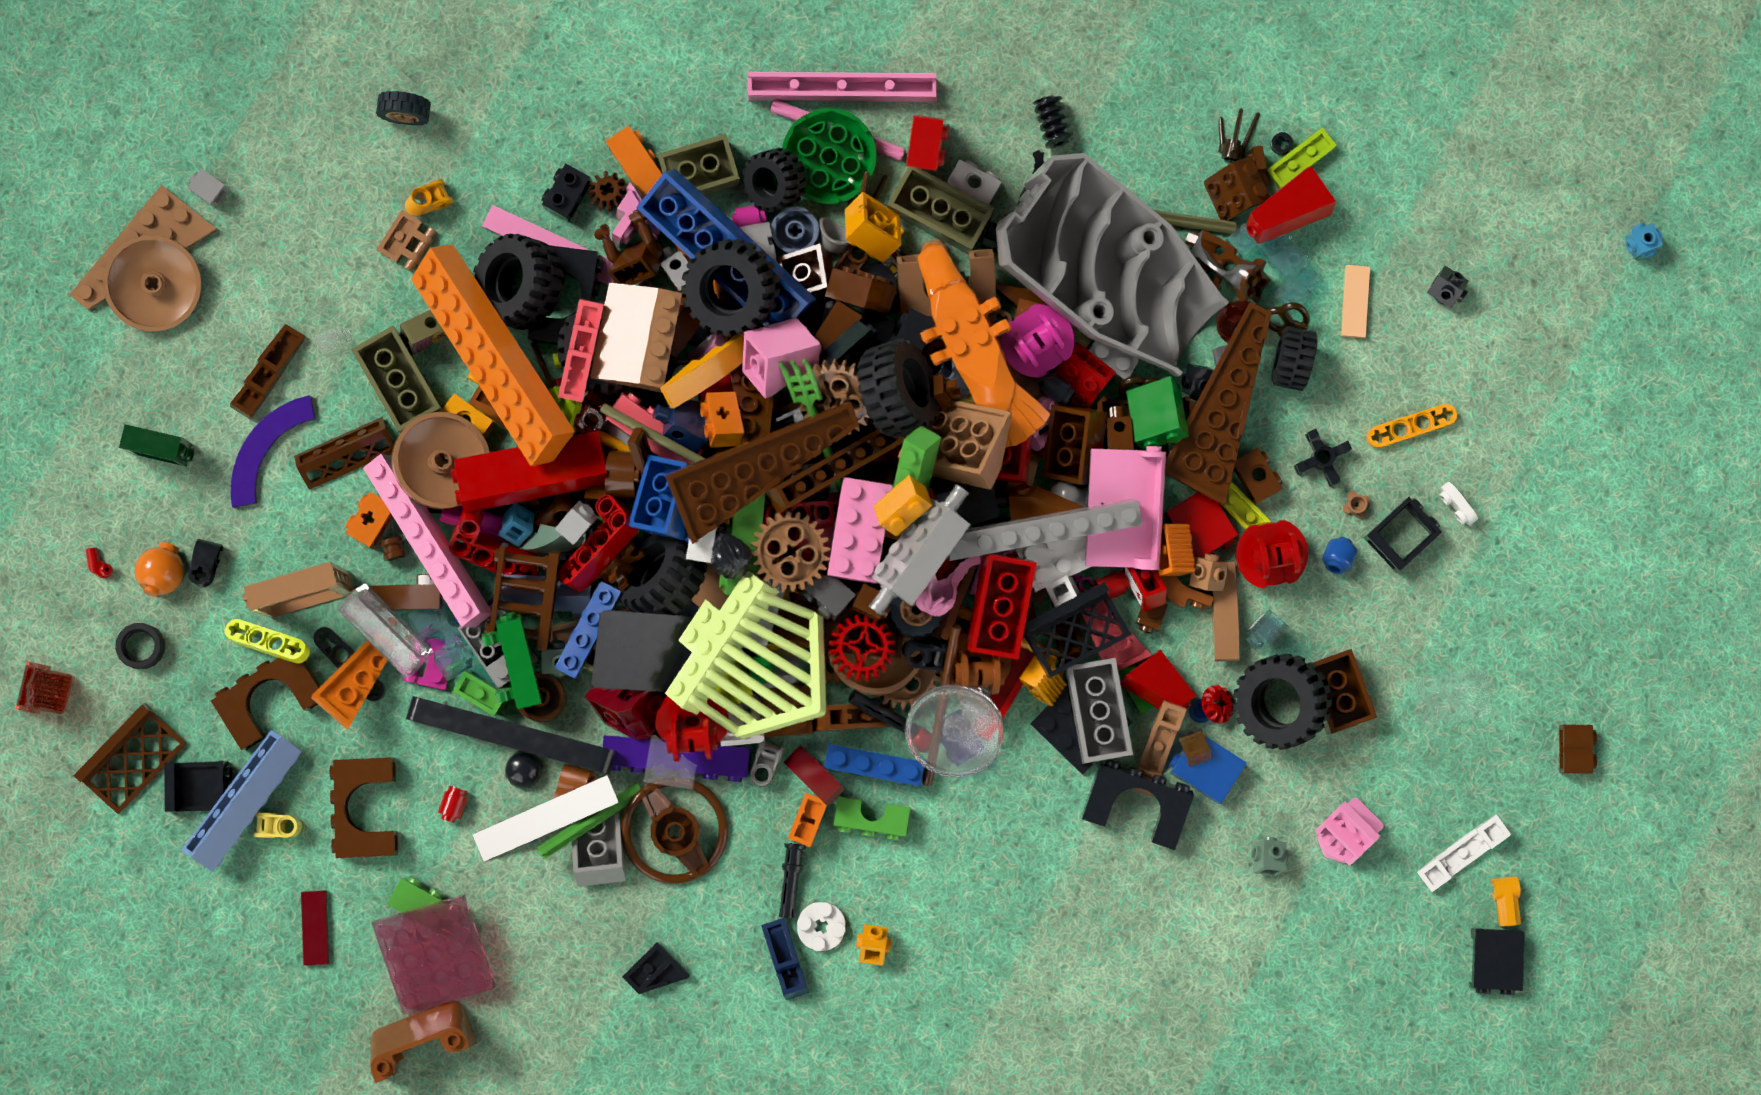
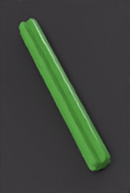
M638 783L633 784L616 795L619 803L576 821L538 846L537 850L543 859H547L625 808L642 787Z

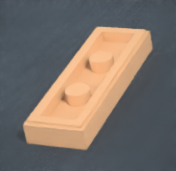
M1345 266L1341 337H1366L1370 267Z

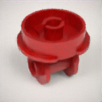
M1278 520L1277 523L1263 522L1249 526L1242 533L1236 548V561L1243 577L1258 588H1266L1268 585H1279L1285 582L1291 584L1300 578L1306 568L1308 546L1301 531L1292 523L1286 520Z
M669 696L665 697L656 714L655 724L657 732L666 741L668 754L673 753L674 762L681 761V753L705 752L706 759L711 760L713 758V750H718V742L728 732L727 729L701 711L696 715L681 708ZM708 698V705L729 719L727 710Z

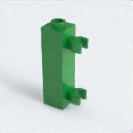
M514 612L503 614L500 616V619L496 620L498 631L482 634L484 647L501 642L512 686L496 690L497 701L501 703L515 698L517 709L541 704V695L521 614L515 615Z

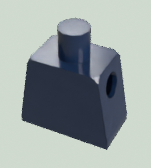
M688 400L674 409L670 408L669 405L667 408L657 405L653 412V419L664 422L663 435L698 454L708 442V438L705 437L704 433L705 417H701L700 414L702 402Z

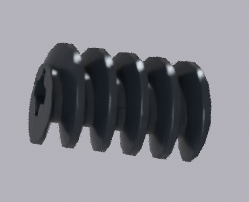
M1047 96L1033 102L1034 105H1037L1034 109L1035 113L1040 114L1037 117V121L1042 123L1040 130L1045 132L1042 137L1045 141H1048L1045 144L1047 149L1066 145L1069 143L1068 138L1073 135V132H1065V129L1071 126L1070 123L1062 122V120L1068 117L1067 114H1060L1065 105H1057V102L1062 100V96Z

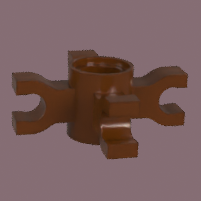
M631 540L593 582L599 578H602L600 582L608 585L610 582L613 584L617 581L619 589L623 591L629 586L627 577L634 568L633 561L640 560L645 556L644 549L640 547L637 551H632L635 549V542Z

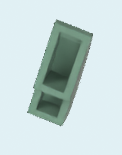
M540 524L538 532H532L519 546V549L539 557H545V555L549 556L551 550L568 552L583 543L585 537H581L573 545L555 530L556 527Z

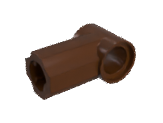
M567 493L556 495L553 498V504L534 516V532H538L540 524L557 527L574 507V498Z

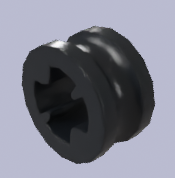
M1285 132L1277 133L1271 141V149L1278 155L1287 154L1293 146L1292 137ZM1278 138H1282L1283 142H1288V145L1284 147L1285 149L1276 146L1275 142L1279 141Z

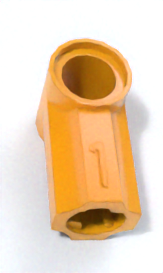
M1518 877L1492 878L1491 885H1494L1495 893L1492 896L1496 900L1499 926L1521 924L1518 901L1521 891Z

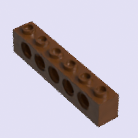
M877 429L766 492V495L776 512L781 513L902 444L905 438L904 436L892 438L881 433L880 429Z

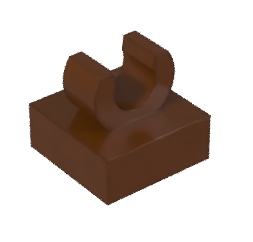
M943 374L933 376L934 397L942 410L951 408V399L961 397V388H957L956 379L946 381Z

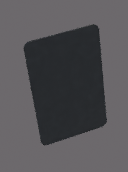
M611 610L601 612L592 675L593 686L597 688L666 692L692 653L679 639L694 617Z

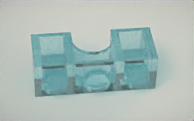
M418 609L408 615V625L421 644L433 638L444 642L445 645L434 652V663L445 679L449 681L465 670L470 669L474 654L469 645H463L459 639L461 636L458 629L454 625L450 626L444 609Z

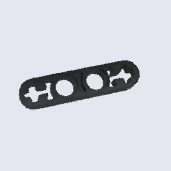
M321 627L314 633V643L338 669L345 663H340L335 658V654L339 649H345L348 652V659L354 654L350 647L331 628ZM322 632L324 634H331L329 636V640L333 644H335L337 641L340 643L333 647L330 653L327 651V649H330L331 647L325 642H323L322 644L320 643V640L322 639L320 634ZM378 678L373 686L379 685V695L369 696L368 694L366 699L369 701H380L385 696V686Z

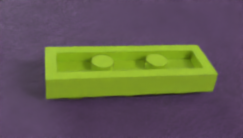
M1322 127L1268 168L1266 173L1280 190L1307 167L1313 166L1334 150L1337 144Z

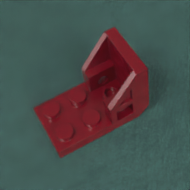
M596 687L590 689L585 698L605 725L638 741L650 737L656 730V714L667 695L665 694L666 692Z

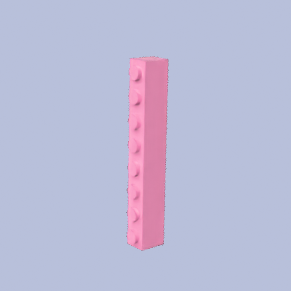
M380 454L363 469L461 627L475 628L491 615V609L459 558L450 552L449 542L428 508L413 501L400 488L394 476L392 456Z

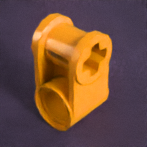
M439 179L415 188L405 202V209L410 215L417 217L435 210H441L451 205L454 200L452 197H449L444 187V180ZM414 199L419 200L422 205L418 204Z

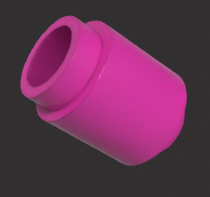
M754 205L736 208V213L731 214L732 221L738 227L767 222L765 211H762V208L757 209Z

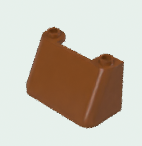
M449 1001L375 1030L371 1036L370 1068L375 1083L396 1075V1066L404 1058L402 1051L439 1038L443 1048L448 1052L454 1053L477 1044L464 1006L458 1001Z

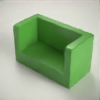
M465 670L452 691L492 716L499 715L507 701L498 703L496 697V690L498 689L475 676L472 670Z

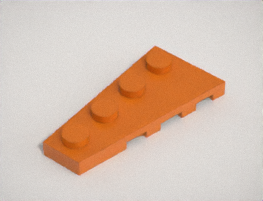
M377 630L311 698L348 730L396 645Z

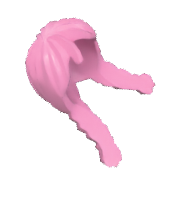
M981 556L969 557L959 563L958 567L949 574L947 579L938 581L936 575H934L915 601L916 606L921 611L933 616H941L947 613L955 603L957 586L960 580L967 574L969 568L981 563Z

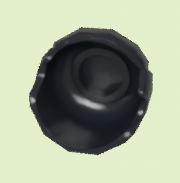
M520 750L514 753L506 763L505 776L512 786L519 789L531 788L541 777L542 762L535 754Z

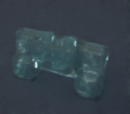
M1246 223L1226 239L1227 243L1238 250L1239 258L1242 259L1252 249H1255L1285 283L1272 295L1283 304L1302 302L1324 283L1322 278L1309 265L1310 261L1308 260L1307 252L1302 247L1298 248L1292 242L1293 237L1290 233L1258 245L1254 238L1249 236Z

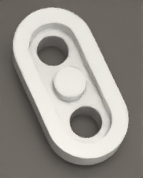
M1447 482L1440 487L1441 493L1439 496L1447 506L1451 504L1456 511L1454 516L1462 525L1466 523L1470 526L1478 520L1475 511L1453 484Z

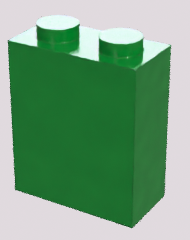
M1171 376L1126 391L1134 440L1140 448L1146 451L1147 446L1177 443L1182 438L1189 436L1180 385Z

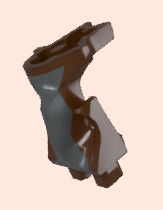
M1202 230L1200 234L1189 232L1185 244L1192 248L1191 253L1205 273L1211 271L1215 273L1216 278L1211 280L1215 287L1221 290L1223 279L1233 285L1236 297L1240 302H1247L1249 299L1259 302L1264 288L1271 281L1264 272L1266 261L1255 259L1253 262H1249L1239 258L1236 255L1238 250L1207 231ZM1223 248L1224 253L1217 255L1216 249ZM1233 263L1235 264L1232 270H1224V267Z

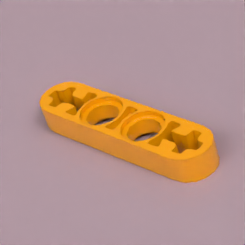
M1442 404L1375 426L1367 433V443L1372 448L1377 449L1447 427L1456 420L1457 411L1450 404ZM1442 409H1445L1446 412H1451V416L1448 418L1449 421H1446L1445 418L1436 421L1438 425L1435 426L1434 418L1430 412H1434V417L1443 413ZM1424 416L1428 419L1429 426L1427 429H1420L1417 426L1416 420L1418 417ZM1396 424H1403L1406 427L1405 436L1400 437L1394 433V426ZM1385 427H1389V434L1393 440L1390 441L1389 436L1382 438L1380 444H1378L1377 440H1372V436L1375 435L1374 431H1377L1378 434H1383L1387 432Z

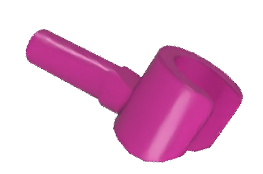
M1079 573L1072 575L1077 581V587L1082 591H1086L1081 586V582L1084 579L1090 585H1093V581L1089 577H1082Z

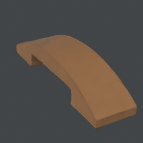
M1165 700L1163 701L1137 767L1144 771V775L1153 777V774L1162 776L1164 765L1187 708ZM1131 788L1132 790H1135L1137 792L1154 797V795L1147 790L1141 788Z

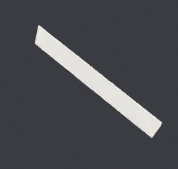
M604 776L475 833L473 837L483 861H487L619 802L608 776Z

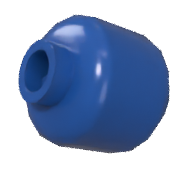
M1346 537L1332 539L1326 546L1322 561L1328 571L1334 574H1343V572H1348L1352 569L1358 551L1353 542Z

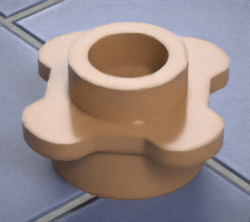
M1350 491L1347 494V503L1343 505V511L1346 514H1355L1357 518H1363L1366 515L1365 509L1370 503V498L1366 495L1357 494L1355 491ZM1355 502L1359 504L1358 507L1354 506Z

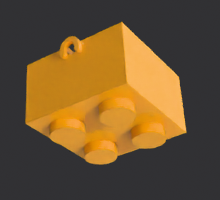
M862 192L845 209L846 240L851 245L861 248L870 257L876 258L881 262L889 258L902 245L901 235L904 229L900 226V215L865 192Z

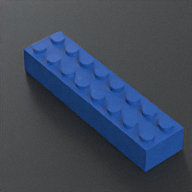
M676 169L665 171L636 207L691 259L695 258V254L699 250L706 248V246L727 239L731 241L735 239L744 240L745 244L751 242L757 245L756 251L763 250ZM768 255L765 259L768 262L773 261L775 268L772 269L773 273L779 276L776 288H780V294L774 299L777 301V305L774 310L770 311L771 316L761 324L767 326L793 318L800 320L816 301V298ZM720 266L714 275V280L744 307L748 299V285L744 276L732 266Z

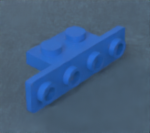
M604 582L599 583L588 606L583 610L580 621L570 634L569 641L555 666L556 669L573 678L578 677L597 642L600 614L604 610H614L622 595L621 591Z

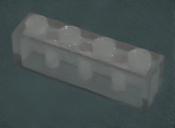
M366 584L351 591L338 609L345 619L405 678L419 670L433 652Z

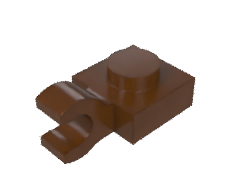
M1263 145L1253 146L1246 158H1253L1267 188L1268 179L1265 175L1266 164Z

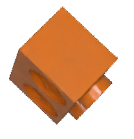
M805 792L788 839L808 847L812 846L827 805L819 797Z

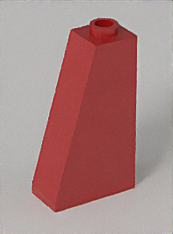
M1307 167L1250 213L1246 225L1247 232L1258 245L1331 216L1336 200L1313 167Z

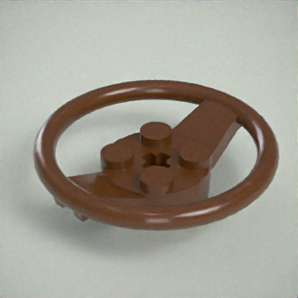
M686 777L657 779L641 788L629 801L621 823L622 843L631 863L645 876L667 884L687 883L705 875L720 860L728 839L726 812L717 796L698 781ZM671 786L689 788L701 794L710 803L717 816L719 833L715 849L707 860L697 841L699 825L695 816L681 806L675 807L659 789ZM642 801L652 820L650 828L654 846L664 854L676 856L690 872L682 874L662 873L648 866L638 856L631 839V822L637 807ZM673 824L675 827L679 825L682 828L679 831L680 836L677 838L674 835L670 837L668 834L671 831L670 826Z

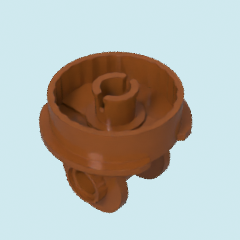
M969 627L961 629L950 689L960 693V695H966L967 692L980 691L998 694L1000 685H1004L1005 679L1010 672L1011 658L969 651L965 648ZM972 656H978L976 660L969 661Z

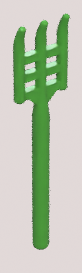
M802 360L808 373L802 375L798 365L791 361L790 363L796 376H790L785 365L779 362L793 402H801L807 406L809 417L818 414L814 402L815 400H822L823 396L811 365L807 360ZM810 380L811 384H805V381ZM793 382H798L799 385L794 386ZM808 390H814L815 393L809 394ZM802 391L803 395H797L796 392ZM831 445L822 451L825 458L834 454ZM843 477L834 482L839 492H841Z

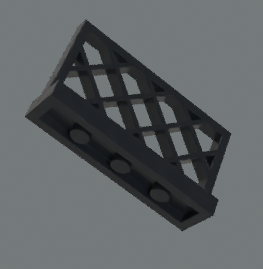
M1105 582L1025 623L1023 638L1025 637L1048 679L1132 635L1108 595L1109 588ZM1102 601L1105 602L1109 609L1107 617L1095 613L1097 604ZM1081 613L1090 616L1087 627L1075 623L1077 614ZM1093 618L1106 621L1103 632L1091 629ZM1063 624L1069 626L1067 638L1054 634L1056 625ZM1109 624L1118 625L1123 634L1118 637L1107 634ZM1073 628L1086 632L1083 643L1071 639ZM1089 633L1102 637L1100 646L1096 648L1087 645ZM1039 634L1049 637L1047 648L1038 646L1033 637ZM1053 639L1065 642L1063 654L1050 650ZM1069 644L1081 647L1078 658L1067 655ZM1049 655L1061 658L1060 666L1053 671L1047 663Z

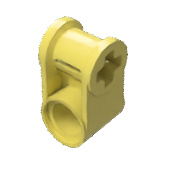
M257 812L255 814L257 817V827L253 837H296L302 831V821L293 815ZM288 820L294 823V829L291 833L285 830V823Z

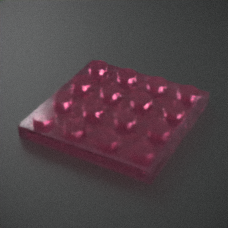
M465 894L374 920L371 923L403 1015L492 990L496 987Z

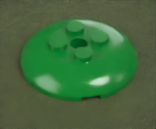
M821 108L803 115L790 127L783 141V150L788 149L791 151V155L796 154L798 162L802 161L804 165L802 169L807 174L805 176L807 186L804 187L806 192L803 197L821 204L845 202L860 193L866 171L869 172L868 183L873 176L877 160L873 136L858 117L845 110ZM829 150L834 151L836 154V159L832 163H826L823 159L825 152Z

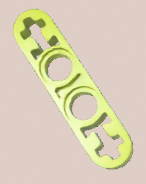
M240 619L230 621L225 627V635L235 644L298 664L306 661L310 655V648L302 640ZM241 629L245 633V636L241 633L234 634V630ZM262 633V639L258 643H252L254 635ZM282 639L281 647L272 650L273 643L276 640ZM289 647L295 650L301 649L300 653L296 652L294 654L291 650H289Z

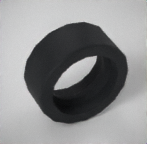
M133 623L126 626L119 633L116 639L115 651L118 658L126 666L134 669H148L155 666L161 660L165 651V641L162 634L155 627L145 623ZM137 632L149 634L154 641V651L145 660L132 659L126 650L128 639Z

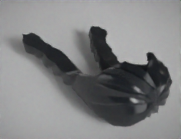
M724 521L716 528V539L712 548L711 564L713 565V570L726 579L741 578L748 572V568L752 566L750 562L752 550L741 539L729 534L725 530Z

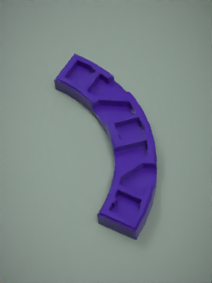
M310 395L297 398L276 408L265 416L247 436L236 457L232 471V508L257 504L256 484L258 471L269 449L285 432L297 425L315 420L312 397Z

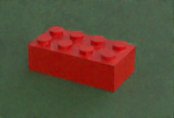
M995 553L983 555L966 649L976 653L1019 659L1037 562Z

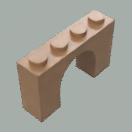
M993 249L968 251L970 276L967 285L975 292L981 304L996 297ZM919 254L897 256L901 316L903 313L908 314L910 308L933 318L931 302L928 298L927 289L923 284V276L919 268Z

